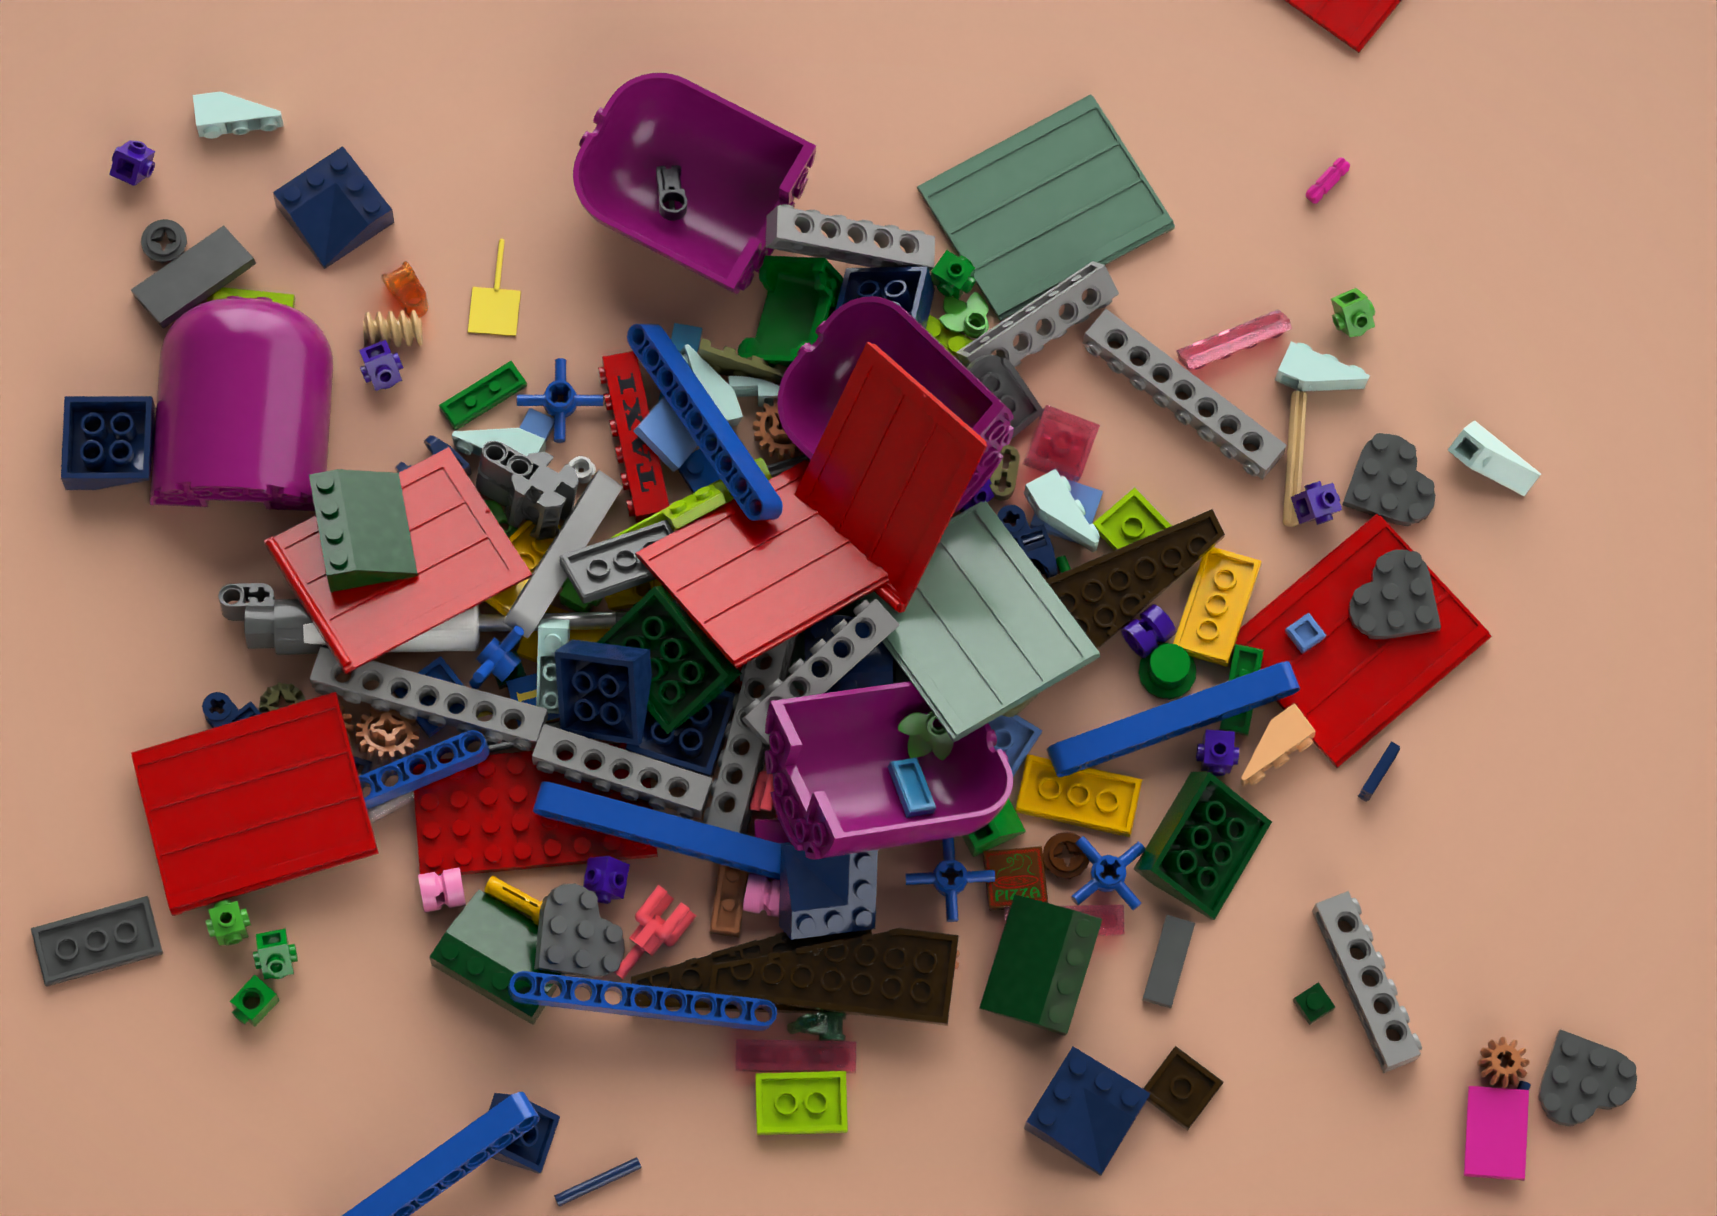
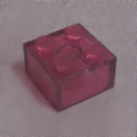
M1046 405L1041 411L1022 464L1044 473H1049L1056 469L1060 477L1064 475L1066 479L1078 482L1084 471L1100 425Z

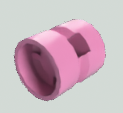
M460 867L443 870L439 876L435 872L418 875L424 912L441 910L444 904L449 908L466 905Z
M750 873L743 911L759 914L762 910H766L768 916L779 917L780 880L773 879L768 881L766 876Z

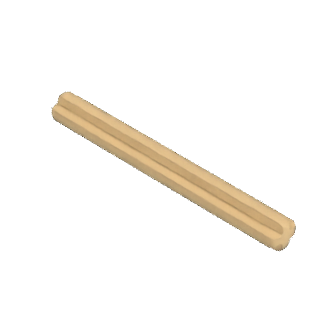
M1293 391L1290 402L1283 525L1288 527H1296L1299 523L1291 497L1301 493L1307 394L1304 391Z

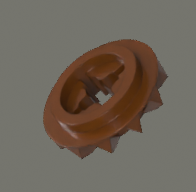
M1071 832L1058 833L1052 836L1045 844L1043 850L1044 863L1047 870L1052 872L1057 878L1071 879L1081 875L1088 867L1090 860L1075 844L1081 838L1077 834ZM1064 845H1066L1069 854L1076 855L1070 859L1068 867L1064 859L1057 857L1062 854Z

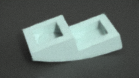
M729 376L728 384L734 389L736 397L757 396L758 407H763L764 403L773 406V399L777 398L778 400L780 386L777 384L745 376Z

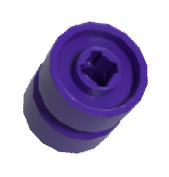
M1152 604L1140 613V620L1133 619L1121 628V633L1129 647L1141 658H1146L1158 647V642L1165 643L1174 636L1176 628L1169 616L1159 606Z

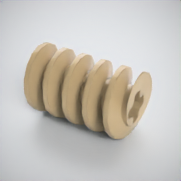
M404 310L400 311L398 319H395L392 311L388 312L387 319L383 318L381 312H377L375 320H372L370 313L366 312L363 320L364 347L366 348L368 340L373 345L378 343L380 339L382 341L386 340L388 346L391 339H393L396 347H399L403 338L407 346H412L414 338H416L419 346L422 345L421 318H418L415 310L411 311L410 318L406 317Z

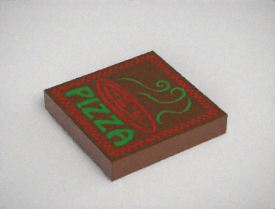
M1042 846L983 851L984 870H995V882H986L989 911L1010 909L1015 894L1048 903Z

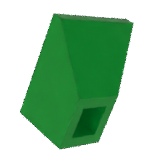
M1008 798L1000 813L990 823L962 837L971 855L975 857L983 853V851H988L1025 833L1026 830Z

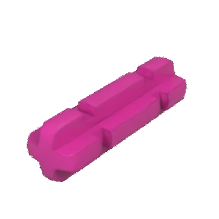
M1342 157L1338 158L1333 163V166L1329 167L1320 176L1316 184L1306 191V198L1313 204L1318 203L1323 198V195L1340 180V177L1349 171V162Z

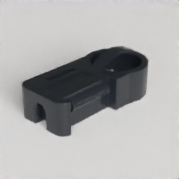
M672 165L671 169H666V166H658L656 168L659 212L663 218L671 221L680 220L687 212V198L685 189L681 187V166ZM667 201H669V209L663 205ZM675 201L680 202L683 207L675 210Z

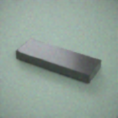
M1166 915L1143 995V1001L1171 1009L1194 930V922Z

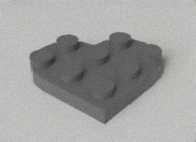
M987 354L976 358L968 365L967 369L1012 411L1014 419L1010 422V425L1014 428L1012 439L1045 412L1015 367L1007 359Z
M1378 433L1363 448L1342 505L1371 516L1381 515L1385 521L1396 525L1411 526L1413 523L1425 520L1432 511L1436 496L1434 491L1435 485L1431 479L1416 471L1417 457L1416 448L1413 444L1398 435Z
M1393 550L1377 559L1371 574V582L1357 588L1349 603V619L1355 629L1357 628L1362 634L1369 636L1368 638L1382 640L1440 631L1441 624L1430 572L1418 552Z
M575 883L563 884L552 889L548 896L544 897L539 914L534 969L589 978L602 977L618 970L625 951L624 939L622 937L623 932L618 925L600 918L599 905L597 903L598 897L593 891H588L585 887Z
M1560 1029L1539 1086L1538 1099L1541 1101L1543 1110L1547 1113L1546 1116L1558 1125L1571 1127L1581 1124L1589 1119L1597 1108L1609 1110L1623 1105L1631 1098L1637 1084L1636 1065L1617 1050Z

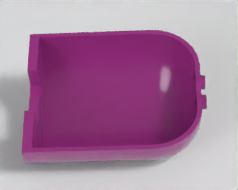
M649 73L627 81L614 92L605 107H600L596 112L593 123L597 124L594 131L592 133L586 131L580 140L579 146L581 148L576 156L573 167V182L582 206L597 222L713 283L735 294H739L740 289L744 291L752 283L754 278L753 271L759 273L765 255L771 256L774 251L772 248H766L767 215L779 205L787 204L795 207L793 200L794 198L800 199L808 181L806 178L808 169L806 167L811 168L813 166L816 145L678 75ZM672 165L681 166L680 180L681 187L685 189L687 198V212L680 220L671 221L660 215L656 184V168L658 166H666V169H671ZM667 201L663 205L669 209V201ZM675 201V210L683 207L680 202Z
M228 296L225 299L212 300L197 305L182 314L174 322L164 338L160 353L150 505L208 507L209 500L263 502L268 510L315 511L309 474L327 471L333 355L326 336L311 318L290 306L273 302L271 298Z
M874 296L861 297L845 303L816 328L817 340L812 345L810 343L802 345L797 352L796 358L784 373L778 391L777 405L779 419L785 433L811 460L866 342L876 344L987 442L988 446L955 510L957 513L984 486L1004 456L1000 452L1003 446L1011 442L1014 428L1010 425V422L1014 419L1012 411L901 306L888 299Z
M911 681L770 701L765 724V733L770 734V750L765 751L767 774H773L774 791L770 793L780 824L797 851L804 850L806 858L809 859L835 857L971 834L986 826L1000 813L1013 787V774L1008 763L1007 754L1002 749H994V746L997 744L995 731L987 723L962 739L955 741L951 753L943 761L933 751L924 756L916 757L936 805V810L932 814L907 818L888 770V765L892 761L911 758L908 754V739L910 735L898 730L899 723L911 713L921 712L927 714L931 711ZM938 719L933 721L935 727L942 725Z

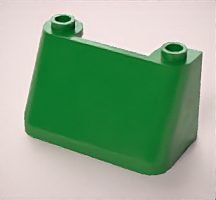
M765 255L763 265L759 269V280L768 292L756 337H747L740 343L738 347V355L747 359L754 355L763 358L770 367L774 368L776 364L789 367L802 345L805 343L812 345L817 340L816 328L836 310L843 282L841 274L826 258Z

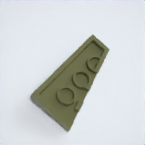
M702 338L699 355L719 375L753 377L780 386L788 367L776 364L774 368L770 367L763 358L754 355L747 359L740 357L736 353V349L727 346L723 350L710 347L712 341Z

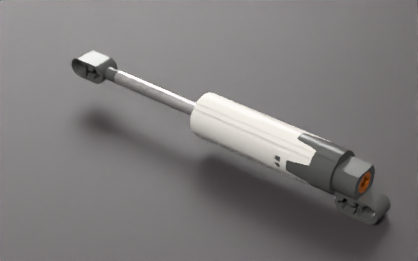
M264 583L227 584L219 591L218 597L222 615L231 621H244L248 649L275 648L276 655L318 654L320 647L328 648L298 599H275L272 587ZM230 601H238L235 604H228ZM478 604L389 652L476 651L480 644V632L512 631V628L503 623L505 616L502 614H480ZM628 611L545 613L542 618L570 620V630L611 629ZM539 623L534 629V631H538Z

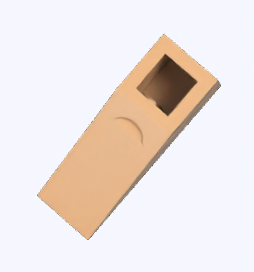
M1295 703L1270 720L1241 777V785L1243 787L1248 783L1252 786L1257 784L1266 776L1264 772L1274 766L1275 769H1278L1290 760L1288 755L1295 750L1302 752L1314 743L1312 738L1315 737L1316 731Z

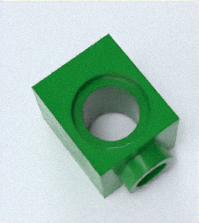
M254 975L230 1000L234 1008L231 1013L244 1025L250 1022L255 1027L280 1000L271 988ZM251 997L260 999V1004L255 1009L245 1007L246 1001Z

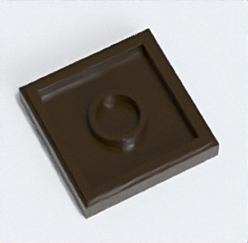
M1175 1046L1143 1089L1150 1093L1148 1102L1188 1131L1224 1082Z

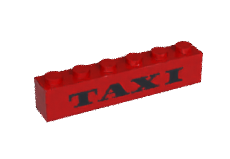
M633 351L603 356V367H598L601 384H606L608 393L603 395L606 410H612L614 419L609 420L612 437L618 436L619 446L615 447L618 464L623 463L625 473H620L623 490L629 489L631 499L626 500L629 517L634 516L637 524L669 507L659 457L633 432L649 413L638 358Z

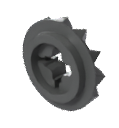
M167 219L157 220L148 225L141 237V245L144 253L151 261L155 260L164 264V262L173 261L184 253L187 245V236L182 226L177 222ZM166 232L168 240L172 243L167 244L163 251L160 243H157V241H162Z

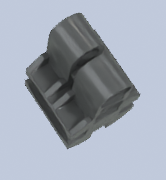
M487 442L481 452L476 478L477 490L505 506V515L508 524L518 528L524 519L530 520L536 526L529 536L536 538V540L554 538L559 532V520L565 521L574 506L579 484L575 468L565 464L558 473L547 467L554 456L546 452L531 453L525 456L501 442Z

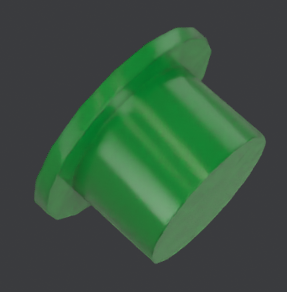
M1163 643L1158 644V647L1150 655L1140 660L1138 674L1141 684L1150 694L1157 698L1170 700L1183 696L1191 689L1196 679L1197 669L1193 657L1189 656L1184 648L1177 644Z

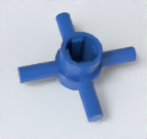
M564 358L555 359V381L547 386L544 395H517V406H544L547 413L554 417V442L556 443L565 442L566 418L575 411L577 406L604 405L603 395H576L572 386L566 382L567 360ZM557 395H564L565 403L557 402Z
M515 626L502 643L494 637L478 655L476 660L482 665L475 671L472 679L469 681V685L473 689H478L491 673L503 682L522 661L511 652L524 635V630L521 627Z
M1084 836L1081 837L1075 844L1093 864L1090 872L1091 880L1071 896L1072 900L1079 905L1097 890L1102 892L1116 890L1133 911L1137 909L1142 903L1124 881L1127 874L1126 866L1146 851L1143 844L1138 841L1117 858L1112 855L1101 856ZM1105 867H1110L1111 871L1118 876L1115 879L1112 876H1106L1104 879L1101 873H1103Z
M954 838L942 839L943 861L937 864L934 871L928 873H905L906 885L934 884L936 890L945 896L947 922H957V894L964 890L967 883L995 882V870L967 871L962 863L955 860ZM954 872L958 877L954 879V884L949 885L948 879L942 877V873L952 874Z

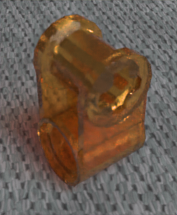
M407 261L402 262V266L393 272L381 275L388 291L396 298L409 317L412 310L416 311L418 318L427 313L429 304L426 291ZM412 298L421 299L418 303H409V300Z

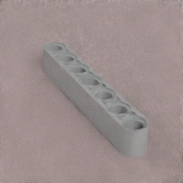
M600 470L595 473L535 568L532 576L505 616L503 623L512 629L515 626L521 627L524 630L523 636L525 638L532 634L567 578V574L560 564V555L587 546L623 487L621 484Z

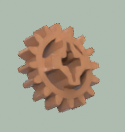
M774 398L773 406L770 407L764 403V413L756 412V419L758 421L753 422V430L757 431L754 433V441L761 440L759 449L764 450L768 448L769 457H772L775 452L779 453V460H783L784 454H789L790 458H794L795 451L804 454L791 441L784 429L779 430V427H782L778 414V400ZM767 421H769V425L771 426V428L766 434L765 424Z
M372 708L370 709V716L362 715L361 723L356 724L355 743L359 744L360 753L367 752L368 760L376 757L380 765L384 760L392 763L396 758L401 759L406 754L411 755L414 753V748L419 746L420 728L415 726L416 719H407L401 716L400 713H397L396 710L377 712Z

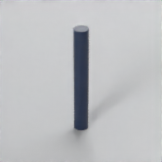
M637 1157L554 1195L558 1206L564 1205L641 1169V1164Z

